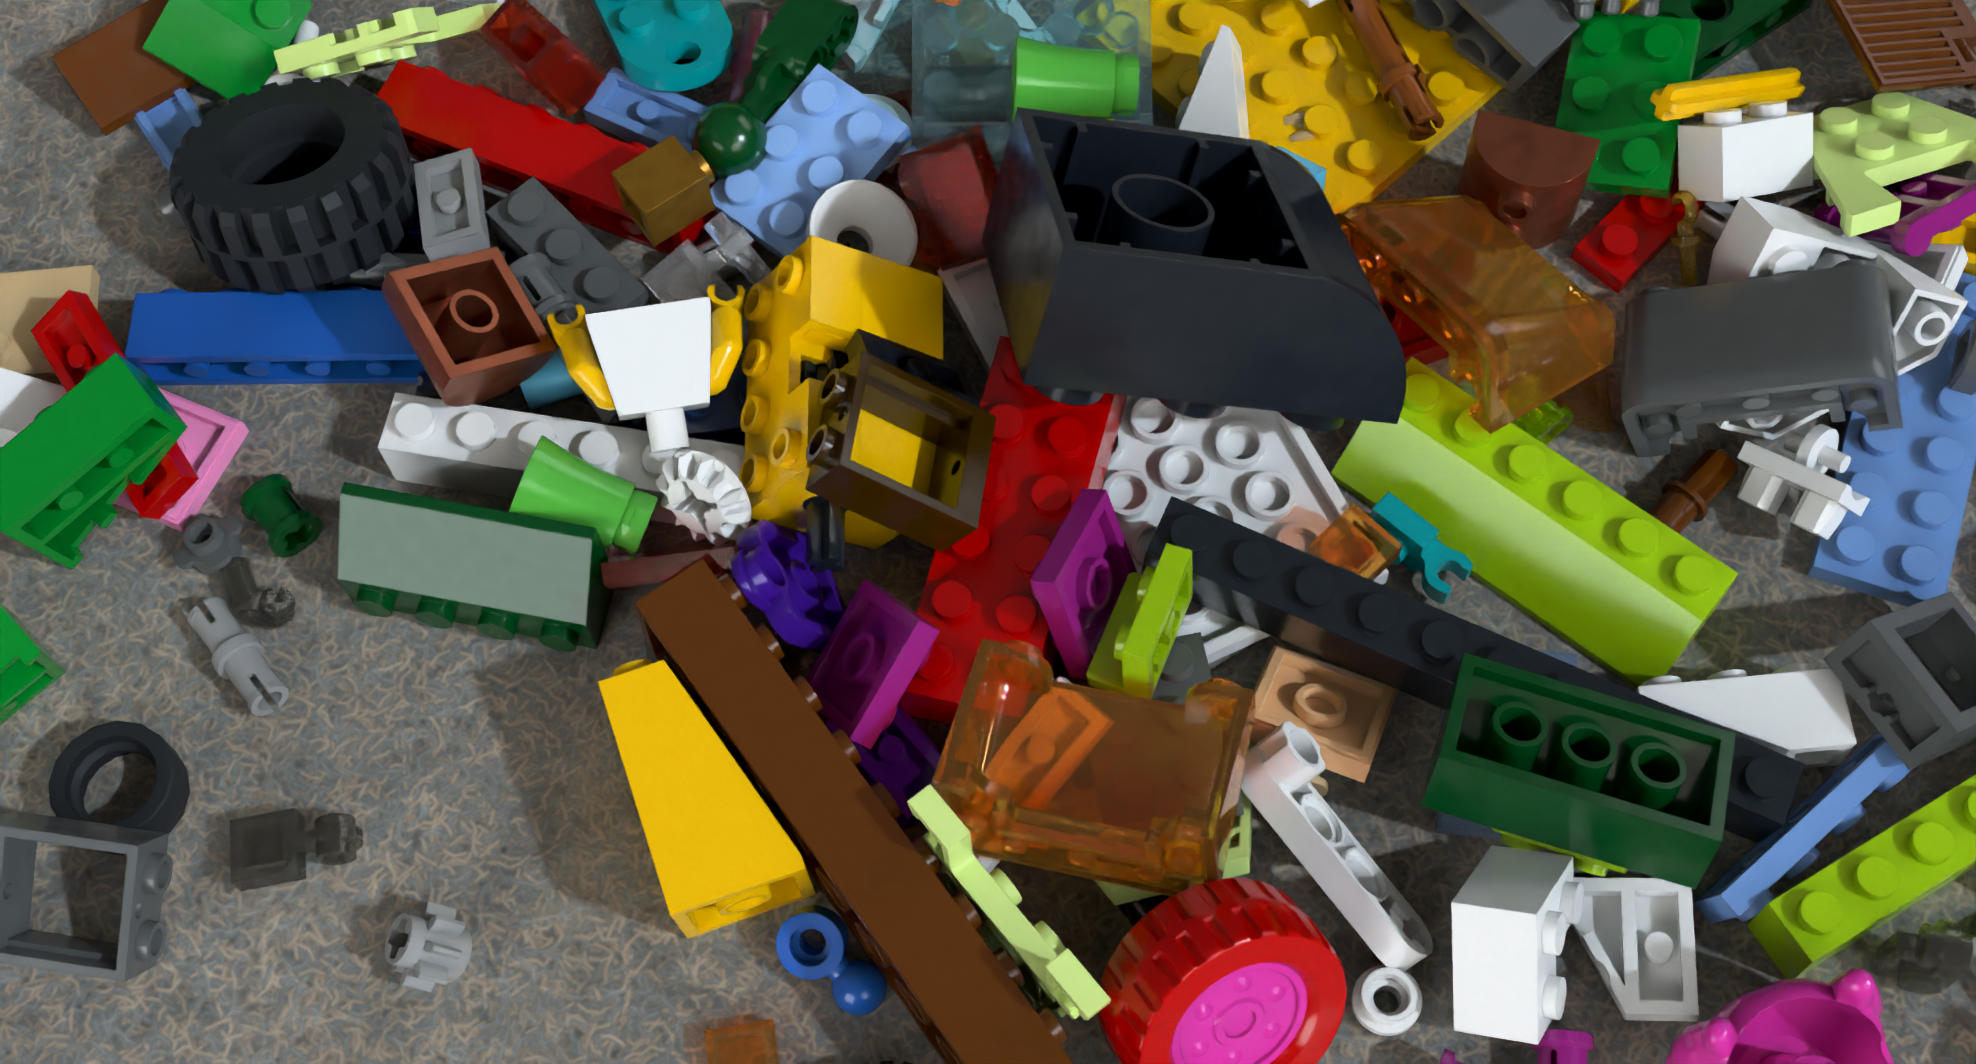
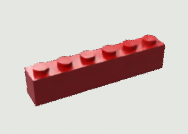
M399 60L376 95L392 108L394 116L398 119L411 158L422 162L472 148L479 163L482 185L510 194L534 176L578 221L683 261L680 248L688 244L696 247L716 213L715 210L709 212L654 247L621 206L611 174L614 170L650 149L647 146L634 141L625 143L603 135L590 124L584 122L570 123L552 116L548 111L536 104L526 103L522 105L500 97L487 86L480 84L470 86L449 78L444 72L435 67L423 66L421 68ZM714 182L709 184L710 189L713 187Z

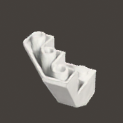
M1745 196L1740 197L1713 250L1707 285L1832 268L1842 261L1851 259L1869 261L1872 266L1883 269L1887 274L1898 376L1937 357L1968 303L1962 295L1857 235L1848 237L1842 229L1795 209ZM1829 409L1716 422V424L1721 429L1774 440L1829 412Z

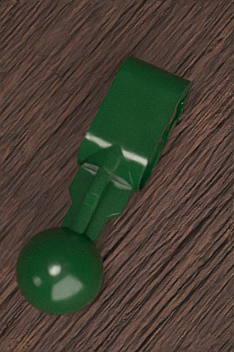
M786 0L760 34L755 44L752 55V69L742 81L744 93L737 102H722L707 108L697 118L691 133L692 151L697 150L703 156L715 177L727 179L728 176L742 173L748 169L754 171L761 164L766 155L765 147L767 142V131L764 124L775 109H779L818 63L829 71L833 69L854 38L859 18L858 9L855 5L843 0Z

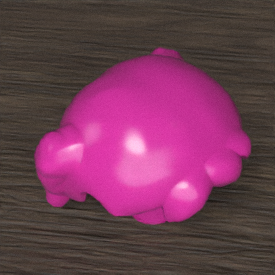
M1861 968L1849 969L1829 983L1808 978L1783 979L1741 995L1720 1008L1714 1017L1686 1027L1682 1034L1673 1040L1671 1051L1665 1061V1064L1895 1063L1886 1046V1036L1880 1021L1883 1011L1880 989L1876 986L1873 976Z

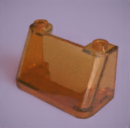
M1451 194L1360 202L1335 215L1377 298L1380 300L1387 296L1449 352V375L1457 383L1468 378L1479 402L1470 407V416L1489 434L1506 426L1613 363L1616 321L1608 306L1600 300H1594L1495 218L1480 200L1472 199L1466 194Z
M982 639L933 776L932 784L936 792L970 831L973 853L1173 896L1192 886L1222 879L1256 711L1255 690L1242 688L1230 680L1213 678L1205 683L1195 684L1189 688L1185 704L1179 705L1054 681L1053 671L1049 662L1043 658L1042 652L1034 645L1019 640H1010L1004 643Z

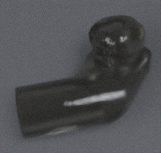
M232 557L225 567L218 570L229 609L236 620L266 630L282 628L292 621L296 605L292 592L280 586L278 593L273 592L271 587L266 589L258 588L248 558Z

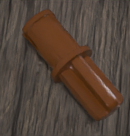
M1713 449L1707 450L1678 481L1670 480L1663 486V496L1647 513L1680 534L1691 522H1699L1706 517L1708 513L1707 505L1736 476L1738 465L1731 459L1730 454L1723 449H1718L1717 451Z

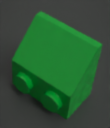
M169 0L142 49L227 100L243 92L249 95L260 91V86L265 85L277 66L273 51L289 46L313 3L308 0Z

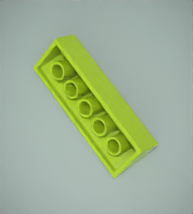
M1411 357L1405 364L1406 392L1398 423L1362 421L1330 474L1333 480L1372 507L1389 491L1439 530L1437 539L1450 549L1460 551L1470 559L1473 564L1470 575L1635 689L1649 679L1666 676L1718 607L1739 573L1414 357Z

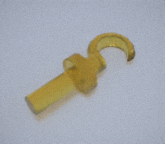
M1681 190L1672 197V203L1676 205L1683 201L1685 215L1681 221L1677 222L1678 236L1671 237L1670 239L1671 247H1679L1682 285L1686 286L1697 284L1695 245L1702 244V235L1694 234L1693 224L1697 221L1699 215L1698 202L1691 192Z

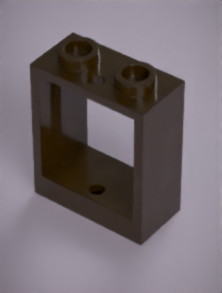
M862 351L841 369L834 368L830 371L823 381L818 395V403L823 406L819 427L812 435L806 450V460L811 465L805 490L939 552H943L978 529L996 416L865 351ZM860 409L937 445L928 496L850 459Z

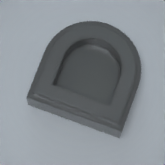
M1976 317L1967 323L1958 336L1949 380L1950 390L1973 395L1976 391Z

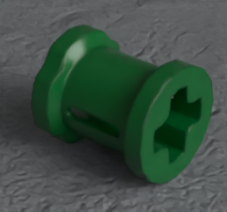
M272 474L252 484L243 493L239 504L241 512L248 520L257 521L269 536L268 546L273 553L281 558L292 557L317 540L322 532L323 523L315 512L305 511L293 496L292 483L285 475Z

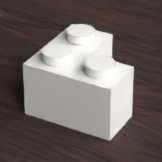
M1491 845L1452 900L1454 1031L1538 1045L1552 1019H1561L1566 1003L1567 987L1565 978L1556 976V955L1559 956L1563 950L1566 931L1570 924H1579L1584 904L1583 884L1574 882L1573 856Z

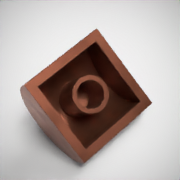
M1479 109L1456 191V203L1461 219L1475 236L1486 242L1490 249L1500 254L1513 255L1520 251H1531L1550 245L1567 231L1573 221L1601 139Z
M497 246L391 271L383 282L381 292L446 405L453 407L469 406L497 397L534 375L550 360L557 350Z

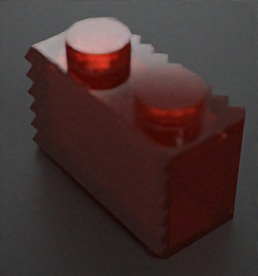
M505 0L480 28V37L566 116L574 115L581 106L588 103L605 80L606 72L527 0Z
M977 123L917 143L899 156L898 180L900 187L908 200L916 202L917 211L921 214L920 238L922 245L930 257L938 259V265L942 271L987 258L981 238L995 191L998 173L980 124Z

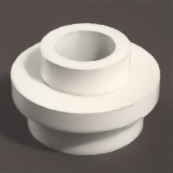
M1378 965L1366 970L1358 978L1352 991L1351 1002L1356 1018L1366 1029L1378 1035L1393 1036L1407 1031L1416 1022L1422 1009V994L1419 985L1408 972L1386 967L1385 965ZM1379 991L1393 993L1399 1003L1398 1009L1391 1013L1382 1012L1374 1003V994Z

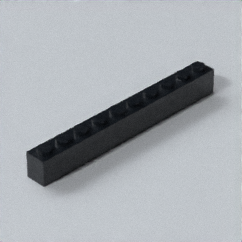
M1171 496L1145 553L1141 574H1143L1147 566L1157 567L1166 543L1192 550V602L1446 710L1463 653H1467L1715 726L1174 496ZM1736 735L1724 830L1757 843L1785 824L1805 764Z

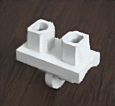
M1819 424L1813 427L1805 437L1795 432L1787 435L1784 441V449L1796 454L1795 461L1749 441H1745L1737 456L1738 459L1750 466L1744 476L1737 498L1775 516L1791 486L1804 491L1789 522L1826 540L1836 530L1847 511L1862 516L1870 501L1868 497L1852 491V487L1824 474L1828 468L1844 473L1851 461L1849 455L1837 450L1839 434L1836 429Z

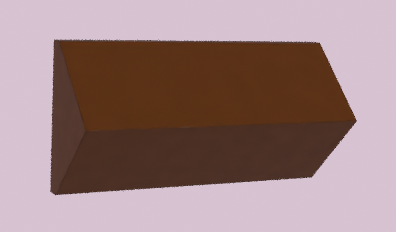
M148 0L51 56L53 64L105 136L134 120L135 114L143 110L146 113L175 96L173 92L180 88L187 89L197 83V81L142 49L169 0Z

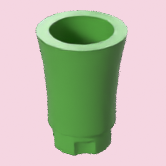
M1016 35L1011 73V123L1014 121L1017 107L1093 118H1110L1111 113L1133 116L1137 108L1140 66L1138 55H1115L1114 50L1051 44Z
M542 435L527 464L509 512L594 527L598 531L604 548L609 550L611 544H613L614 547L635 555L658 498L644 491L634 490L636 483L611 474L573 455Z

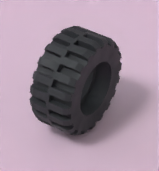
M310 78L293 79L291 84L278 85L277 82L262 85L260 86V91L249 95L243 92L230 98L229 104L220 110L214 107L202 116L199 127L191 126L183 136L181 147L176 148L170 166L171 173L168 179L170 191L200 260L218 278L228 283L230 282L241 289L254 292L259 287L266 294L284 295L285 291L289 289H296L300 293L317 291V286L333 281L335 286L351 280L350 274L360 269L368 271L380 263L381 255L385 251L392 253L402 243L404 232L410 231L417 216L418 199L414 166L398 119L394 116L392 108L384 100L357 84L352 83L347 87L339 79L324 78L322 82H313Z

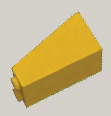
M649 659L630 661L614 669L612 672L613 677L598 681L669 914L687 939L816 895L812 880L797 847L664 660L652 663Z

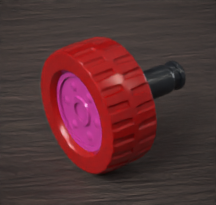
M1226 878L1204 882L1177 894L1170 892L1118 905L1119 910L1129 919L1132 928L1113 952L1103 973L1100 987L1111 998V1002L1098 1012V1020L1105 1040L1119 1064H1316L1324 1055L1338 1031L1345 1010L1347 985L1341 960L1336 955V951L1320 929L1282 890L1258 880Z

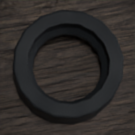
M114 721L94 726L73 739L55 761L48 783L50 807L56 817L99 823L91 818L84 808L83 799L89 781L100 767L114 758L132 753L141 754L151 760L157 771L153 792L141 809L124 820L108 824L170 834L184 815L190 795L188 769L177 752L159 734L142 724ZM96 850V851L101 852V853L116 854V855H126V854H119V853H112V852H105V851Z

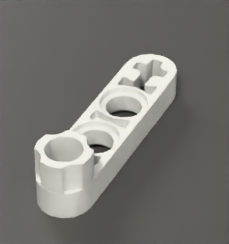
M1286 721L1235 760L1234 768L1238 784L1378 959L1386 967L1396 968L1404 972L1432 953L1433 943L1431 935L1418 914L1310 783L1312 779L1324 771L1326 766L1320 754V746L1305 728H1299L1291 721Z

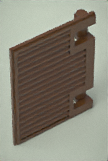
M1825 0L1877 93L1965 84L1967 87L1971 86L1973 90H1976V51L1974 49L1976 46V21L1964 0Z

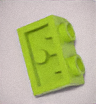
M1166 543L1156 568L1147 566L1143 574L1132 572L1127 576L1087 670V683L1090 686L1147 703L1150 702L1193 596L1192 550Z

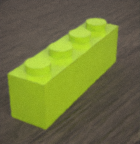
M1976 774L1775 898L1749 922L1748 928L1786 979L1799 978L1976 866Z

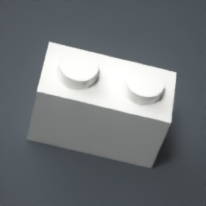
M1761 101L1749 103V114L1742 115V109L1722 108L1703 112V121L1678 125L1679 198L1728 202L1739 200L1741 196L1750 198L1813 186V112L1787 111V101Z

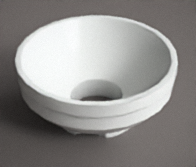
M848 180L838 183L825 191L817 200L809 215L806 240L813 235L837 243V237L840 233L854 231L863 236L867 241L869 254L908 267L916 254L918 235L912 212L894 191L880 183L869 180Z

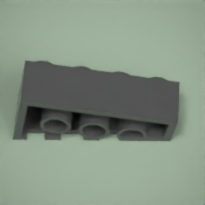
M1403 0L1414 11L1413 21L1428 32L1431 30H1444L1453 37L1454 51L1513 94L1559 52L1580 26L1560 0Z

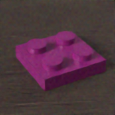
M1082 488L1068 515L1062 519L1058 533L1042 561L1035 566L1030 580L1033 595L1039 602L1052 633L1053 643L1059 650L1069 677L1087 679V670L1127 576L1132 572L1137 573L1107 490Z
M864 579L806 677V681L810 684L822 704V709L819 712L837 728H841L850 740L871 749L881 731L885 730L892 723L897 712L898 702L915 673L920 671L927 663L931 655L932 644L940 630L885 589Z

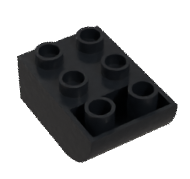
M1017 107L981 240L1024 385H1033L1044 396L1063 404L1075 406L1094 404L1103 397L1104 393L1155 398L1176 413L1199 419L1217 417L1225 411L1227 406L1278 411L1290 422L1315 431L1339 429L1343 426L1346 419L1391 424L1398 423L1406 392V366L1400 341L1322 187L1300 162L1280 149L1260 140Z

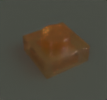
M1353 503L1309 545L1308 554L1373 581L1400 555L1402 544Z

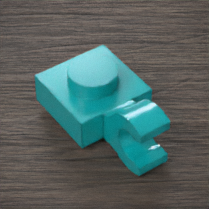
M1389 491L1372 508L1366 535L1370 538V542L1376 552L1387 562L1395 565L1402 563L1413 573H1416L1419 569L1421 571L1422 588L1429 598L1444 604L1450 596L1452 588L1438 577V572L1444 570L1451 571L1463 581L1470 576L1473 568L1470 559L1460 551L1450 549L1437 539L1439 530Z

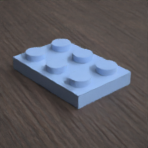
M818 63L765 125L767 131L766 155L761 164L754 171L748 169L742 173L728 176L727 179L719 178L710 189L715 207L714 210L728 221H735L743 232L780 259H783L806 241L809 215L815 203L825 191L838 183L848 180H869L874 182L912 138L909 126Z

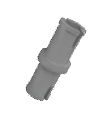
M213 597L203 601L215 618L213 623H210L196 605L189 613L187 620L190 627L197 632L212 653L211 663L217 674L224 679L231 680L246 701L250 712L255 716H264L274 712L261 694V691L266 689L280 708L288 699L289 689L280 681L263 657L265 649L258 637L244 631L229 610L228 604L222 598Z

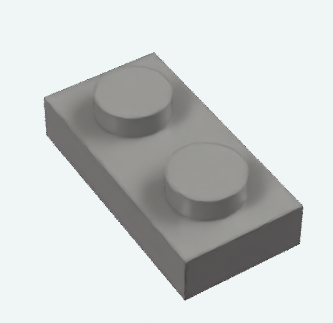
M472 148L415 163L414 172L422 244L429 261L433 262L490 248L480 167Z

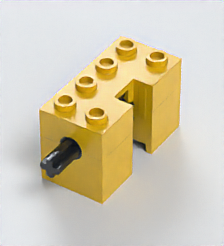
M811 235L790 255H786L779 265L763 280L755 283L750 288L745 299L744 316L749 320L748 345L742 360V371L747 375V395L740 418L741 430L745 432V458L741 464L738 479L748 494L751 504V518L767 520L780 526L806 532V564L810 565V571L823 573L827 569L837 572L843 570L845 567V542L870 549H879L900 533L805 490L811 465L806 460V450L812 435L820 423L823 406L818 403V395L822 383L830 371L834 368L841 369L850 362L845 347L857 329L943 360V278ZM860 409L850 459L928 496L937 445Z

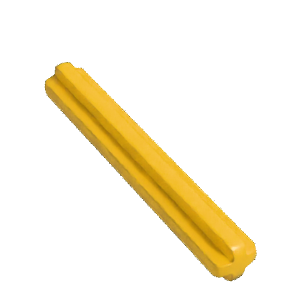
M1788 67L1668 84L1665 88L1655 89L1650 101L1656 105L1654 115L1659 120L1669 121L1701 116L1703 112L1722 108L1747 109L1749 108V103L1788 102L1791 98L1801 97L1805 86L1799 82L1801 72L1797 68Z

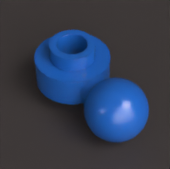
M809 905L794 911L781 926L776 938L777 955L785 969L791 974L807 980L828 976L833 981L832 994L835 1002L843 1011L857 1016L867 1015L879 1008L886 996V980L875 964L866 960L851 961L845 955L849 937L842 919L832 910L818 905ZM808 929L820 931L825 937L826 946L822 948L810 946L805 940V931Z

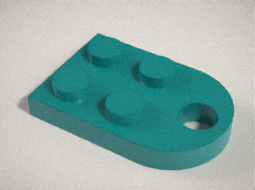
M590 0L625 74L632 81L645 88L663 92L695 89L718 78L726 71L733 60L735 46L732 25L719 0ZM681 59H694V60H695V61H693V62H691V63H689V64H675V63H674V62H676V61H678V60H681Z

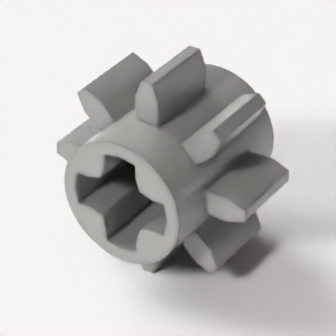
M426 901L422 911L411 909L409 914L402 913L394 920L385 942V958L389 964L393 965L392 971L402 973L400 985L432 992L435 983L446 985L449 979L454 980L463 973L470 959L472 937L470 932L464 929L465 922L455 920L456 909Z

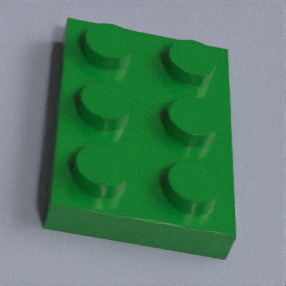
M1593 12V16L1587 20L1576 19L1580 26L1572 37L1555 128L1601 139L1584 190L1669 199L1678 154V125H1683L1684 118L1669 121L1659 120L1654 115L1656 105L1650 101V98L1655 89L1665 88L1668 84L1692 80L1701 32L1700 19L1661 16L1642 17L1641 15L1620 13L1606 15L1602 12Z

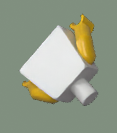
M711 284L707 288V297L586 314L584 307L581 304H576L575 308L578 316L574 322L565 325L559 324L553 312L547 315V321L555 342L560 346L569 376L600 409L607 411L616 410L619 420L646 417L651 453L675 451L690 447L684 411L709 407L710 396L726 389L743 350L742 318L744 314L745 289L743 286L737 285L736 298L724 301L715 296V285Z

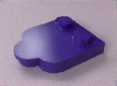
M760 520L737 537L739 551L730 560L733 576L743 594L753 605L764 611L772 627L785 641L792 645L821 653L847 609L832 573L829 569L823 573L810 571V565L806 564L805 535L767 520Z

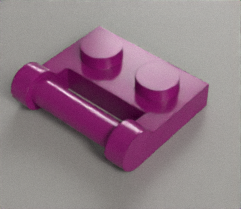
M1926 173L1883 186L1884 189L1901 200L1899 221L1857 236L1866 240L1891 245L1896 253L1913 257L1920 256L1930 246L1933 236L1956 229L1962 224L1963 219L1976 213V182ZM1826 201L1821 203L1815 210L1813 217L1841 229V214L1835 205L1829 207Z

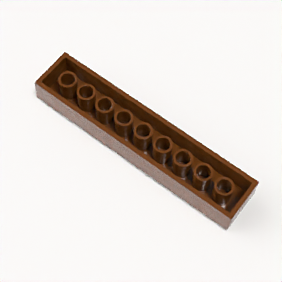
M702 558L635 601L634 604L648 647L658 661L664 660L674 672L802 855L812 879L870 960L881 971L890 988L945 1064H1074L1061 1046L1068 1038L1058 1020L1045 1005L1042 1004L1034 1010L1019 989V986L1025 983L1024 977L1013 959L1002 947H999L994 952L989 949L977 932V929L982 927L983 923L973 905L959 890L950 896L936 876V873L941 871L942 868L931 848L919 835L909 840L895 819L901 816V812L889 791L880 781H876L870 786L856 767L861 762V757L854 744L841 728L838 727L830 732L817 714L822 709V704L816 693L802 675L791 679L779 662L784 657V653L770 630L763 623L753 628L741 610L747 606L745 599L730 576L724 572L716 578Z

